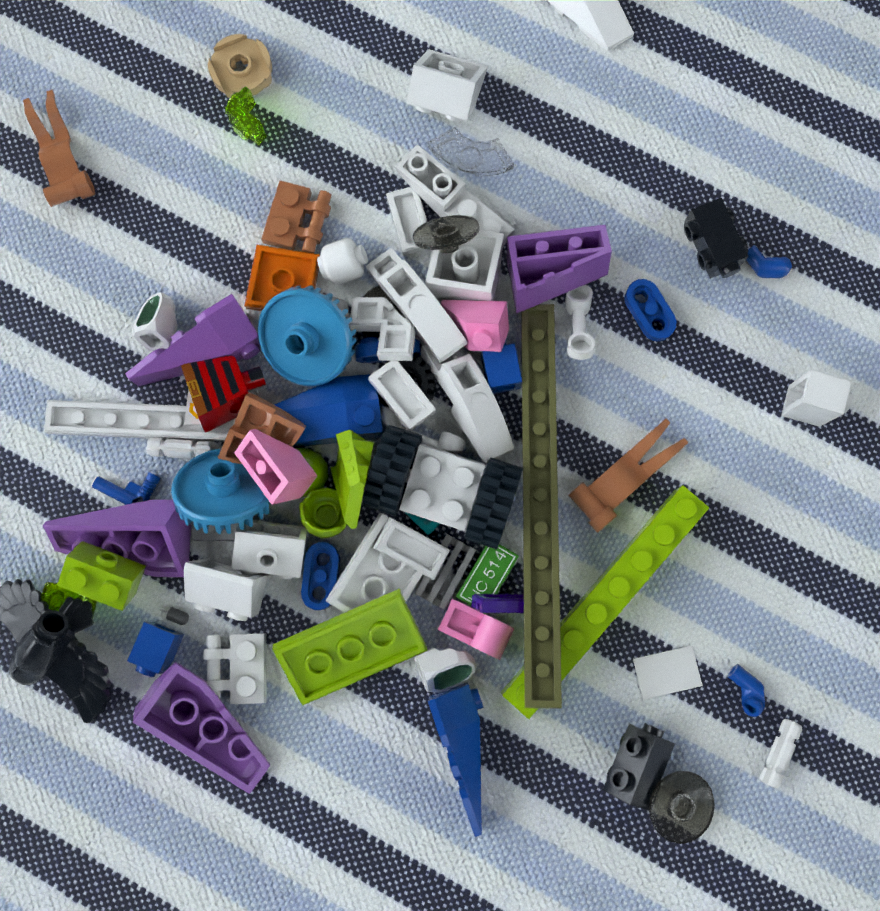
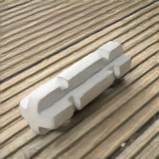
M152 437L148 439L146 447L147 454L150 456L162 457L164 454L170 458L193 459L202 453L213 450V444L207 441H197V443L193 442V440L166 439L164 441L162 438Z
M789 719L782 720L778 730L781 732L780 737L776 736L766 761L769 763L768 767L763 768L760 776L761 782L773 788L780 787L784 778L781 775L782 771L787 770L796 747L794 741L799 739L802 732V726Z

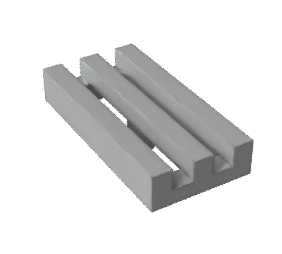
M446 534L441 545L448 548L450 544L455 548L431 593L425 592L431 579L425 575L415 592L416 595L444 610L476 552V549L465 545ZM462 550L467 554L441 601L436 596Z

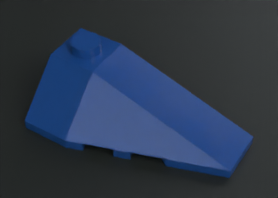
M371 374L337 377L328 383L316 386L274 404L306 425L303 434L292 447L338 443L336 434L347 430H352L365 440L379 439L383 432L377 391L368 380Z
M467 682L444 692L430 695L428 704L443 748H447V756L455 780L458 781L464 808L474 836L477 837L482 835L480 717L478 710L484 707L478 689L470 690Z

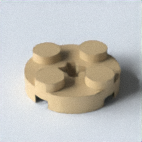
M234 34L223 38L213 48L214 53L211 60L209 58L208 70L215 86L225 93L227 98L231 100L248 98L258 94L271 84L272 61L267 48L258 39L255 41L248 39L244 34ZM241 61L244 65L248 64V66L243 71H234L237 68L236 63Z

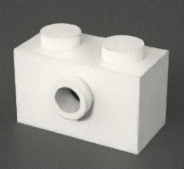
M810 370L789 385L781 416L820 427L849 410L853 400V394L849 393L852 381Z
M253 520L252 527L244 524V529L241 530L238 523L235 532L231 569L240 570L247 575L264 573L272 574L280 579L300 578L307 536L306 528L303 526Z

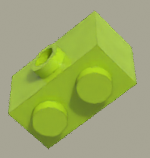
M82 541L66 556L57 586L123 611L136 595L146 566Z

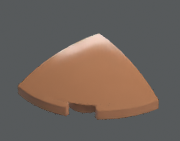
M249 392L244 398L234 425L228 431L218 458L242 464L234 452L251 429H256L292 447L303 434L306 425L281 408Z

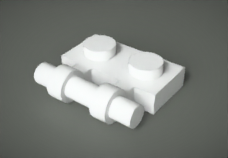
M266 633L231 634L230 648H221V635H207V649H203V660H207V680L205 681L219 699L220 691L230 690V704L266 703ZM221 659H230V679H221Z

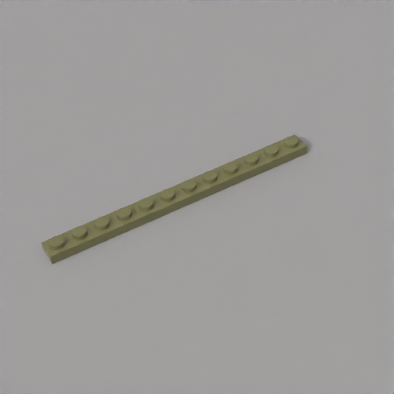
M538 304L521 312L525 708L561 709L554 304Z

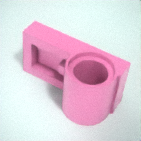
M452 599L438 630L500 660L514 628Z

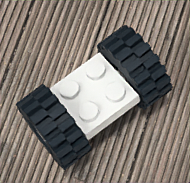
M392 425L387 426L382 435L381 442L378 444L376 455H374L372 466L368 473L362 505L393 516H397L398 511L401 510L465 531L468 523L464 539L497 550L523 468L490 457L478 491L486 464L421 444L422 435Z

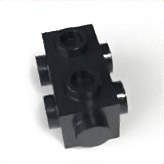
M722 198L691 209L684 221L685 235L690 242H694L698 251V263L702 270L707 271L710 279L719 275L722 278H727L738 273L741 270L740 266L748 258L747 242L743 236H739L734 226V214L729 207L725 206Z
M644 723L642 729L629 724L626 732L621 737L620 747L613 765L608 770L603 791L629 805L649 811L675 746L674 743L662 738L665 731L647 723Z

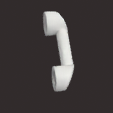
M586 284L567 292L565 301L566 309L572 315L573 335L568 339L567 355L577 360L591 358L595 348L593 337L586 333L585 315L590 310L593 295L592 289Z
M381 406V422L385 429L387 426L392 425L407 430L402 426L401 421L390 408ZM442 432L438 441L422 435L421 444L452 454H459L463 451L466 441L451 433Z

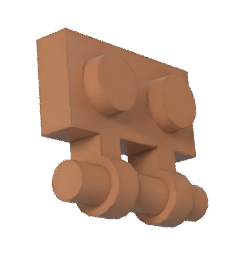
M279 181L261 238L263 244L294 250L297 240L304 241L301 251L314 254L316 245L320 244L323 233L321 229L324 219L328 218L331 206L329 203L332 194L321 190L317 201H310L312 194L310 188ZM305 214L312 215L309 227L303 228L302 223Z

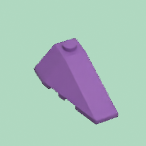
M230 294L196 316L194 319L197 325L186 332L179 330L171 336L172 341L167 349L160 348L154 350L126 372L125 375L137 386H142L184 375L181 365L225 356H234L237 362L241 359L248 360L260 352L258 332L233 294Z
M147 500L54 519L43 524V528L56 552L69 554L79 543L84 541L145 565L144 574L153 577H184L185 562H189L191 524L187 526L185 520L180 519L179 512L176 513L173 500Z
M177 662L154 681L135 707L134 724L249 794L270 767V762L208 683Z

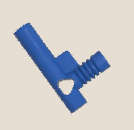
M149 472L143 486L130 481L126 488L123 489L98 476L94 480L92 488L127 505L136 503L141 498H143V501L149 500L150 496H152L151 493L155 490L154 487H157L156 484L159 483L161 477Z

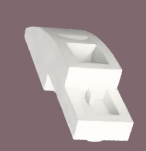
M418 144L396 166V171L448 225L504 233L503 246L507 243V237L514 235V228L468 192L466 184Z
M392 248L365 266L369 274L401 311L404 318H407L414 325L417 335L441 363L468 344L463 334L405 259L402 260Z
M427 345L422 346L421 357L426 364H429L431 372L453 403L452 415L483 462L487 464L490 457L498 459L512 453L514 446L503 414L489 384L470 353L463 356L458 350L441 363Z

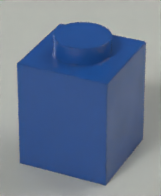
M505 342L502 352L482 351L481 360L485 379L493 394L521 388L522 377L515 343L506 345Z
M144 622L127 661L137 665L135 670L143 675L155 677L156 674H163L171 666L184 634L156 622Z

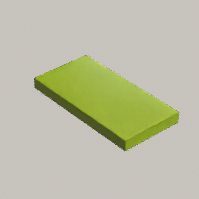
M400 588L274 643L272 648L302 706L428 651L427 645Z

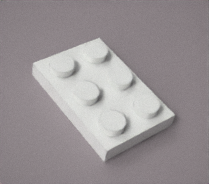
M382 513L378 514L326 599L329 604L344 613L399 588L405 601H407L423 575L373 548L389 517Z

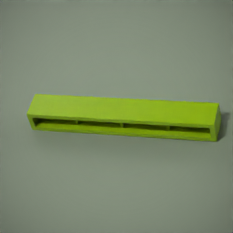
M684 485L675 489L560 622L561 681L709 509L704 502ZM523 665L500 693L526 718L530 719L538 708H525Z

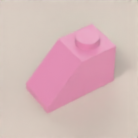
M441 301V306L467 340L468 344L464 346L467 350L502 352L509 332L507 301Z
M256 429L249 430L234 452L271 505L301 498L318 476L299 450Z

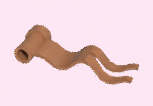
M52 89L46 91V110L55 139L51 138L30 99L26 98L23 100L25 115L39 143V159L50 184L49 187L43 188V193L51 207L78 197L85 199L96 195L88 173L85 170L80 172L70 148L71 138L58 111L55 94Z
M667 418L590 486L587 487L583 482L568 495L591 520L588 523L597 533L617 516L613 509L689 443L683 438L642 465L638 464L670 424Z

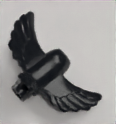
M16 579L14 582L7 580L0 587V621L7 626L17 643L9 665L11 678L22 685L35 684L45 676L50 678L74 702L83 722L92 723L97 719L98 714L105 711L106 703L111 700V694L108 690L111 682L107 677L109 673L108 666L98 661L97 654L87 651L85 644L79 642L75 637V633L92 626L94 623L91 602H83L80 598L68 597L59 611L51 610L48 603L42 601V593L39 590H35L31 580H25L24 582Z

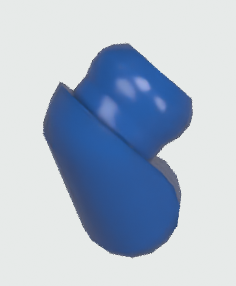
M755 245L748 249L746 261L760 278H783L787 276L792 268V263L787 257L765 258Z
M736 664L730 670L727 677L741 688L744 712L750 717H758L765 709L764 686L752 674L739 664Z

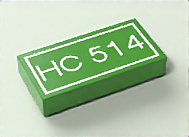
M500 544L497 550L485 546L456 598L471 606L474 593L497 594L519 555Z

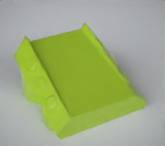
M347 430L336 434L339 446L336 466L330 468L343 519L351 529H356L374 442L363 439L352 430Z

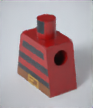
M225 356L181 365L198 418L205 433L237 418L248 391L266 385L260 366L241 372L234 356Z

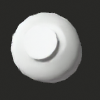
M343 238L325 245L321 250V256L317 258L319 270L326 281L330 280L335 285H342L363 276L364 264L368 263V257L362 245L357 246L352 239Z

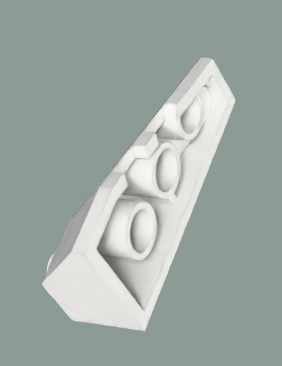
M547 0L555 7L554 11L561 16L565 14L579 25L578 29L606 51L625 42L634 35L618 0Z

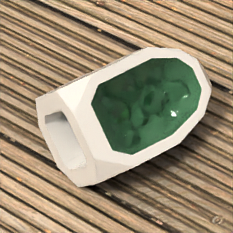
M161 292L154 294L147 299L133 324V338L147 349H167L170 346L171 336L176 333L178 327L175 314L176 307L171 297Z
M433 648L414 657L420 679L427 692L441 693L459 686L468 680L476 670V662L467 651H456L451 648L439 651Z

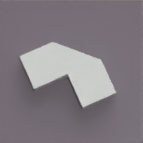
M353 297L350 314L352 322L349 323L350 330L356 329V332H380L377 350L379 361H412L416 335L414 325L407 318H404L385 297Z

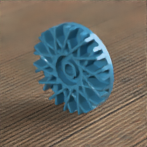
M301 285L294 288L291 287L277 294L265 305L258 321L259 344L270 366L285 379L303 386L323 385L336 378L352 361L351 356L355 354L352 346L356 343V339L352 337L356 333V329L350 331L349 327L352 318L345 317L348 309L341 311L337 306L340 301L338 299L332 301V293L323 295L319 293L321 288L314 289L312 285L306 288H301Z
M221 449L202 453L188 461L176 474L171 488L176 513L179 512L180 519L185 520L187 526L193 521L195 529L200 530L203 528L206 534L208 533L209 525L215 526L218 534H221L223 529L228 534H231L230 524L239 523L241 530L244 529V524L252 527L254 515L257 514L262 520L263 514H269L270 512L269 500L243 464L219 459L218 456Z

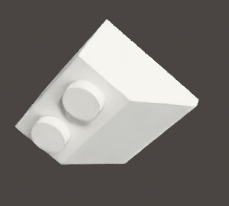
M428 49L413 65L406 103L414 105L416 110L424 113L435 111L445 114V117L451 121H467L474 111L488 66Z
M439 224L425 280V285L438 302L442 300L495 301L500 276L504 233Z
M205 558L185 562V601L195 603L194 608L200 611L213 613L215 609L227 611V617L231 619L247 621L248 617L252 618L259 614L269 575L263 573L247 575L240 570H232V565Z

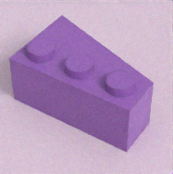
M606 224L508 236L507 266L516 314L608 275L612 250Z

